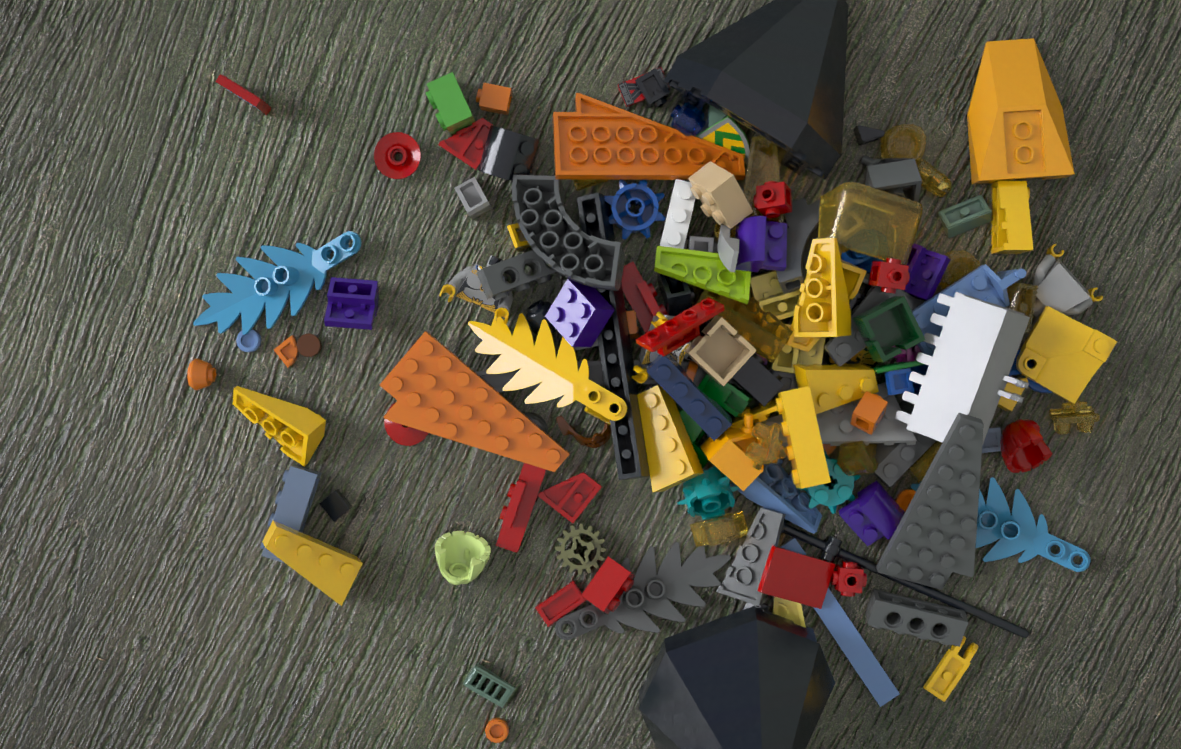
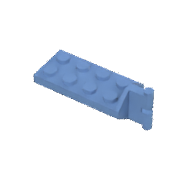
M984 264L940 293L954 297L955 292H959L1006 308L1010 305L1007 287L1024 278L1026 271L1024 269L1000 271L996 275ZM940 293L912 310L923 335L930 333L940 337L943 326L930 322L933 313L945 317L948 315L950 306L937 302ZM924 341L917 344L922 353L933 356L936 346Z

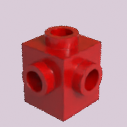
M768 181L764 185L756 186L757 195H754V206L763 216L776 218L780 214L792 212L791 189L784 181Z
M886 258V262L872 261L869 285L881 287V292L893 294L896 293V289L905 290L910 279L909 266L900 265L901 260Z
M843 561V565H835L831 583L838 592H841L842 596L854 597L855 593H862V587H866L867 574L864 573V569L857 566L856 562ZM849 577H853V584L847 583Z

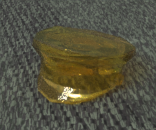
M901 124L887 130L881 138V157L883 159L913 158L916 164H918L924 155L926 146V135L922 127L914 124Z
M965 250L947 252L945 256L951 260L939 284L942 289H946L980 266L979 260Z

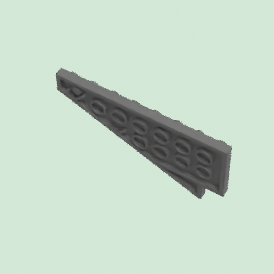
M963 413L957 414L876 566L878 573L940 590L943 589L952 572L973 577L984 428L981 419Z

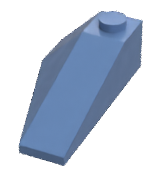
M762 446L764 471L744 491L738 489V491L754 503L764 508L786 514V520L813 534L816 533L822 517L816 506L812 509L808 507L810 498L806 493H801L796 488V485L793 483L792 474L788 475L781 466L783 463L781 458L769 447Z

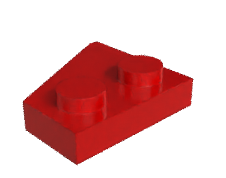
M481 118L472 123L471 126L456 132L457 134L440 141L438 145L477 171L490 127L493 124Z
M582 472L541 491L537 496L571 523H574L602 486L585 472Z

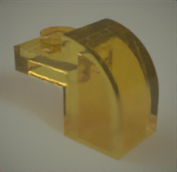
M863 441L841 444L837 464L848 476L874 473L879 464L875 459L877 443H869L868 446Z
M743 511L727 513L715 519L690 524L696 547L723 544L741 538L748 533Z

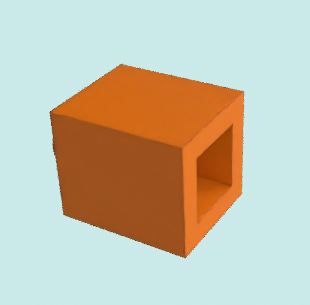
M483 83V88L478 89L476 102L479 103V107L483 111L508 115L513 94L512 88Z
M866 391L852 413L850 424L872 435L885 415L888 402L881 396Z

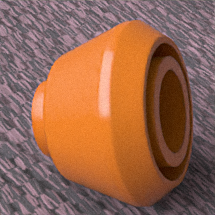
M195 358L188 366L187 378L189 386L194 390L210 386L216 380V369L212 368L211 363Z

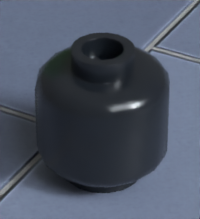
M539 300L526 309L528 313L525 318L533 332L537 335L543 319L547 321L552 334L557 330L545 317L552 306L550 302Z

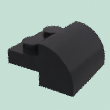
M491 125L478 171L513 181V175H530L540 140Z

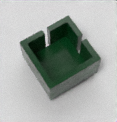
M893 296L853 318L861 336L868 338L865 344L873 361L885 362L902 353L901 349L907 350L925 340L905 296Z

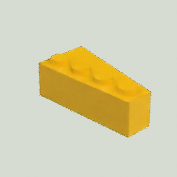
M656 385L638 394L652 492L666 491L703 474L704 471L674 399L660 385Z
M810 386L778 393L779 398L775 399L778 413L782 412L783 422H781L783 436L787 438L788 446H786V452L792 464L791 474L794 485H796V488L803 489L831 483Z
M274 520L262 541L267 550L341 606L363 564L355 555Z

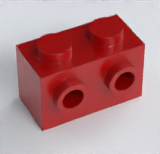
M607 557L581 596L604 613L609 614L610 611L614 612L621 602L619 598L623 592H628L633 586L635 575L610 557Z

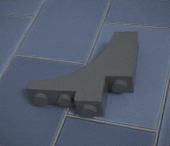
M854 190L841 192L836 196L817 200L807 205L805 198L792 200V212L785 213L789 227L787 229L786 269L784 271H776L784 294L799 290L801 283H804L806 263L812 240L819 239L830 226L841 218L860 210Z

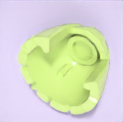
M453 531L452 534L448 532L439 537L435 543L436 560L440 572L453 585L468 584L483 571L490 558L491 548L488 542L471 532Z

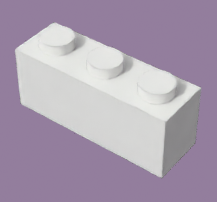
M679 179L675 180L659 246L684 249L696 199L690 190L692 187L690 182Z

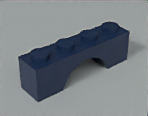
M670 354L666 356L659 355L648 365L647 373L714 441L732 425V418L716 401L706 396L692 382L682 366Z

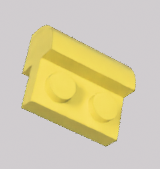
M776 270L751 277L750 288L753 295V303L762 325L794 316L795 306L798 304L801 291L796 290L784 294L779 284Z
M778 323L772 365L774 371L795 374L793 364L822 365L826 337H821L812 349L806 352L786 345L791 325Z

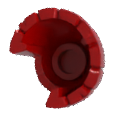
M1016 420L1007 425L1001 434L1002 458L1007 469L1013 473L1027 472L1031 468L1035 469L1040 464H1043V460L1047 461L1053 454L1042 440L1043 437L1039 433V425L1033 420Z

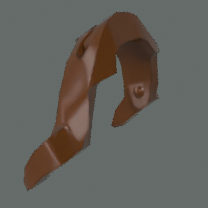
M563 416L556 417V422L563 436L572 435L580 445L597 448L604 445L610 439L611 425L605 423L601 433H595L592 438H585L576 433L575 428L569 425Z

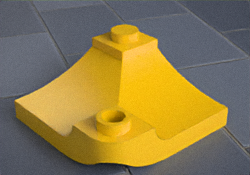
M1046 306L1017 356L1016 366L1018 371L1028 379L1075 404L1093 375L1106 362L1117 341ZM1030 359L1033 360V368L1027 366V362Z

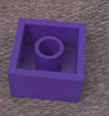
M567 279L545 317L572 347H592L615 309L594 287Z

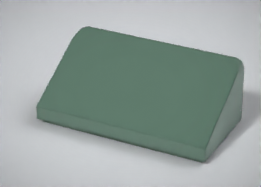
M978 195L939 211L938 216L947 237L951 238L989 223L992 219V211L983 196Z

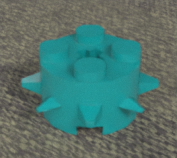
M824 449L829 476L833 479V483H831L830 487L821 484L797 489L805 490L810 496L808 505L810 509L818 504L828 506L831 513L834 514L836 513L837 505L844 503L846 500L854 501L856 499L852 494L854 481L861 477L860 474L852 473L848 468V455L844 454L836 460L829 458Z
M716 466L705 470L703 474L683 483L682 490L685 499L677 502V505L687 504V512L693 518L697 515L702 516V520L715 519L725 515V509L729 506L734 507L735 499L733 492L740 488L738 486H731L730 479Z

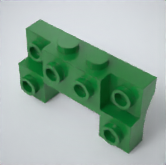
M706 374L698 386L706 396L716 401L735 417H740L753 399V397L737 385L731 384L728 381L725 386H722L708 374ZM679 409L678 411L703 469L709 460L698 443L706 432L683 409L682 411Z

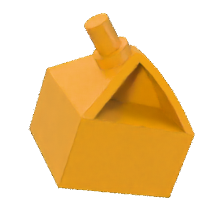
M752 413L743 414L744 425L741 428L729 427L715 441L709 437L700 446L708 460L742 491L764 471L762 442L760 435L756 431V426L753 425Z

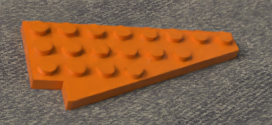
M576 93L575 95L576 112H553L556 179L689 180L688 178L710 161L733 174L736 180H744L745 178L743 154L581 93Z
M427 331L421 335L380 383V386L397 400L383 418L552 472H555L570 455L565 448Z

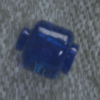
M685 103L682 107L677 105L670 115L673 118L671 127L685 136L693 135L696 137L706 124V121H704L705 114L688 103Z

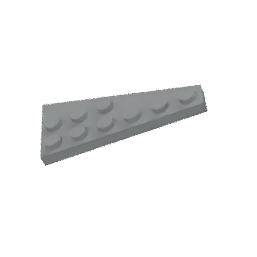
M886 382L878 384L879 392L874 393L881 396L888 404L885 415L872 435L850 424L852 413L862 398L816 414L822 444H830V446H868L869 443H884V445L906 443L907 445H915L917 440L913 432L906 430L907 423L895 419L896 412L901 410L895 396L888 395ZM782 414L768 418L763 422L755 423L756 431L760 435L763 447L788 446L787 438L783 436L781 422H783Z

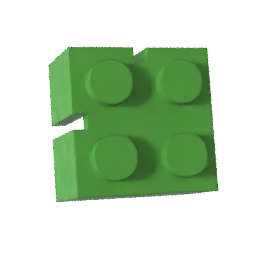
M453 72L427 83L429 91L425 93L433 109H438L439 111L435 115L443 131L448 130L452 136L475 122Z

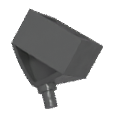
M864 155L861 160V164L867 166L864 199L870 218L917 211L922 179L915 159L884 158L880 160Z

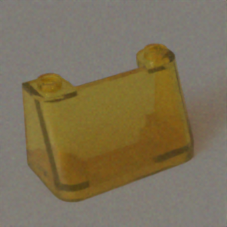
M843 183L820 197L818 239L837 238L840 256L842 253L851 250L883 260L882 262H886V258L901 260L900 265L907 266L922 218L923 206L918 202L860 183Z

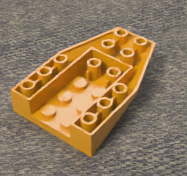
M1034 38L986 42L967 112L972 184H987L1000 180L1042 178V180L1061 179L1074 175L1063 108Z

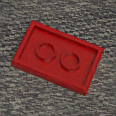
M772 545L757 591L821 609L836 564Z

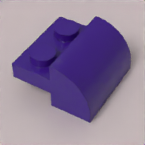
M753 216L744 218L736 225L735 239H739V253L735 270L758 272L760 269L784 271L786 269L787 223L766 221V216Z
M903 240L894 258L901 260L900 265L909 266L910 279L903 291L913 297L925 301L933 297L951 259L945 255L927 250L921 245Z
M331 277L327 294L328 304L324 318L325 326L372 330L374 318L377 316L378 281Z
M876 480L859 491L857 499L839 510L841 518L867 546L884 536L890 539L905 513Z

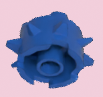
M619 180L620 189L616 192L615 196H604L605 201L611 206L610 224L615 223L618 228L622 229V239L624 240L631 233L636 234L640 232L646 238H650V227L654 221H665L666 219L658 211V202L664 197V193L654 194L650 188H647V180H641L638 184H627L624 180ZM635 203V206L639 205L641 207L638 210V214L629 211L631 204Z

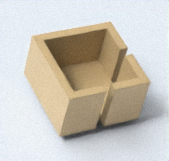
M708 162L688 178L692 185L690 188L691 192L702 203L700 206L707 217L712 216L719 225L724 224L731 229L753 212L734 175L713 162Z
M715 316L701 331L705 334L703 337H696L684 350L692 360L722 386H725L757 351L746 339L736 334L737 331L720 316Z

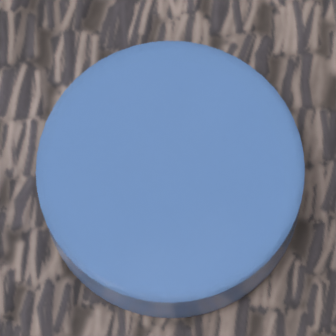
M251 329L247 335H243L241 331L237 335L236 342L242 351L254 352L261 346L262 339L256 330Z

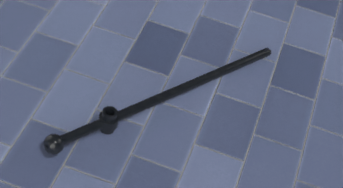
M784 519L781 534L785 533L823 550L821 558L833 563L836 557L849 562H856L858 566L953 608L964 610L965 613L1023 638L1029 636L1028 630L929 586L878 573L876 563L840 548L842 540L829 536L828 541H824L787 525Z

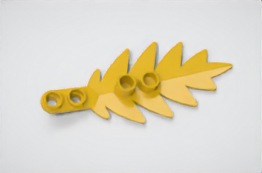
M520 313L513 335L507 324H504L502 317H498L496 322L493 319L491 326L481 322H468L474 333L483 340L476 347L475 352L487 355L501 354L486 370L487 374H504L519 370L503 387V391L520 390L541 383L525 399L524 402L526 404L546 402L563 396L557 403L559 408L570 405L577 400L612 421L621 420L626 415L627 404L622 398L589 380V366L586 359H583L578 371L574 347L564 337H562L556 357L553 336L545 319L541 322L535 345L530 326L523 313ZM592 392H597L598 398L595 401H592L589 397ZM617 404L619 406L617 413L611 412V405Z

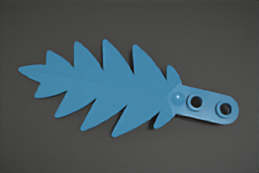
M348 231L317 250L308 245L296 243V247L302 254L280 247L262 245L260 247L261 250L277 266L252 258L236 257V261L254 279L236 274L217 273V278L232 293L204 294L202 296L203 299L211 307L205 310L193 322V325L201 326L217 322L218 333L222 334L241 315L242 334L247 335L260 318L266 306V327L272 329L284 310L289 295L291 315L296 316L307 300L314 281L316 290H321L326 280L327 271L360 250L362 244L360 236L355 232ZM350 240H353L352 247L349 246ZM334 251V256L331 259L330 254Z
M994 477L990 478L987 503H985L979 489L976 548L999 540L983 557L984 562L1007 558L1024 551L1018 559L1019 563L1026 562L1036 555H1040L1075 572H1082L1089 567L1091 559L1084 549L1048 533L1047 522L1043 514L1039 515L1036 526L1031 509L1019 489L1015 490L1012 515L1006 498ZM911 484V488L917 491L920 484ZM1053 545L1060 547V551L1056 554L1051 552ZM1077 555L1083 558L1080 564L1073 562V558Z

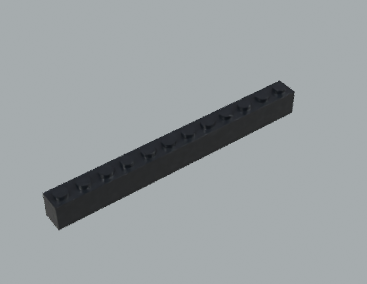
M598 192L577 197L581 230L589 236L593 235L600 239L615 241L613 224L609 222V216L611 215L610 205L605 201V195ZM621 282L618 291L595 288L615 309L598 336L605 389L622 398L627 404L626 415L618 421L610 420L618 478L619 480H632L650 477L637 396V381L632 379V376L636 374L633 370L634 361ZM617 404L611 405V412L617 413L619 406Z

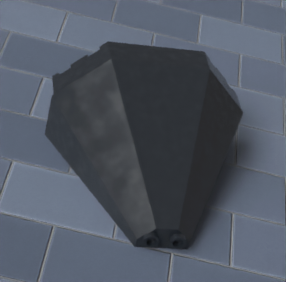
M773 0L679 54L663 82L681 92L680 103L699 115L707 102L786 150L787 152L780 161V164L798 175L805 169H808L826 180L836 161L842 156L848 4L846 0Z
M752 606L664 638L661 649L647 673V678L639 689V710L658 749H806L834 688L835 681L820 643H817L813 628L794 624L792 620L779 615L773 616L763 612L761 608Z

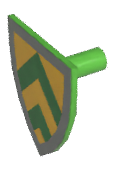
M730 116L725 117L696 135L700 139L743 154L744 162L749 163L751 152L749 141L744 131L735 122V119Z

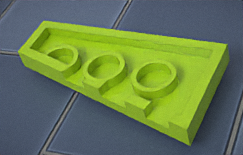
M657 246L655 272L748 305L751 271L735 270V272H730L720 260L718 253Z

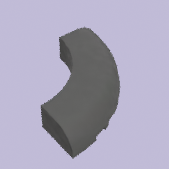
M513 175L512 201L514 203L515 216L525 239L535 253L558 273L575 282L598 289L618 291L621 286L625 253L621 242L608 241L593 235L589 236L581 231L580 227L571 220L565 211V190L561 179H556L555 176Z

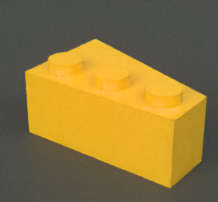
M997 181L992 183L991 254H1021L1033 250L1029 209L1030 189L1027 187V181Z
M793 364L798 388L810 386L816 414L858 400L863 397L866 391L872 394L879 392L874 369L862 364H843L841 367L836 364Z

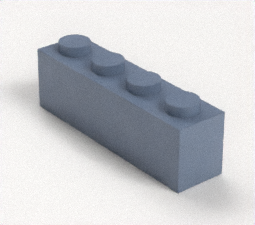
M296 464L291 465L290 469L287 468L282 478V481L285 482L283 490L278 492L275 504H278L276 512L271 514L268 526L270 527L274 520L303 533L322 473ZM263 542L261 543L260 548L263 549L261 556L284 563L267 550Z

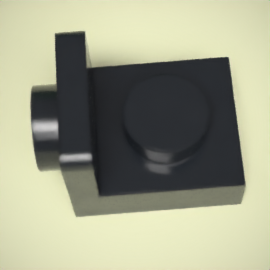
M656 68L635 80L636 85L647 102L648 108L652 106L658 108L667 102L666 98L669 97L670 92Z

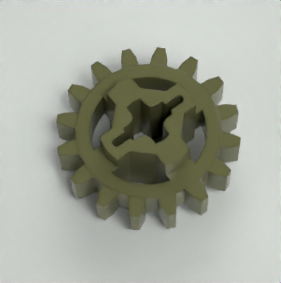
M580 523L579 528H575L571 524V531L568 532L566 529H563L562 532L565 537L557 538L561 545L555 546V550L561 551V553L556 558L564 560L561 565L562 567L570 566V573L574 569H578L579 575L582 574V569H586L588 573H591V566L599 568L597 560L604 561V556L600 553L605 552L606 547L600 544L605 542V539H598L600 531L597 530L593 533L592 525L585 529L583 523ZM580 533L587 534L593 539L586 540L581 537ZM572 537L573 543L571 547L565 549L567 540ZM577 539L582 546H587L584 551V557L580 551H575L577 549ZM597 548L594 558L590 561V551ZM574 557L580 560L581 564L572 562L570 558Z

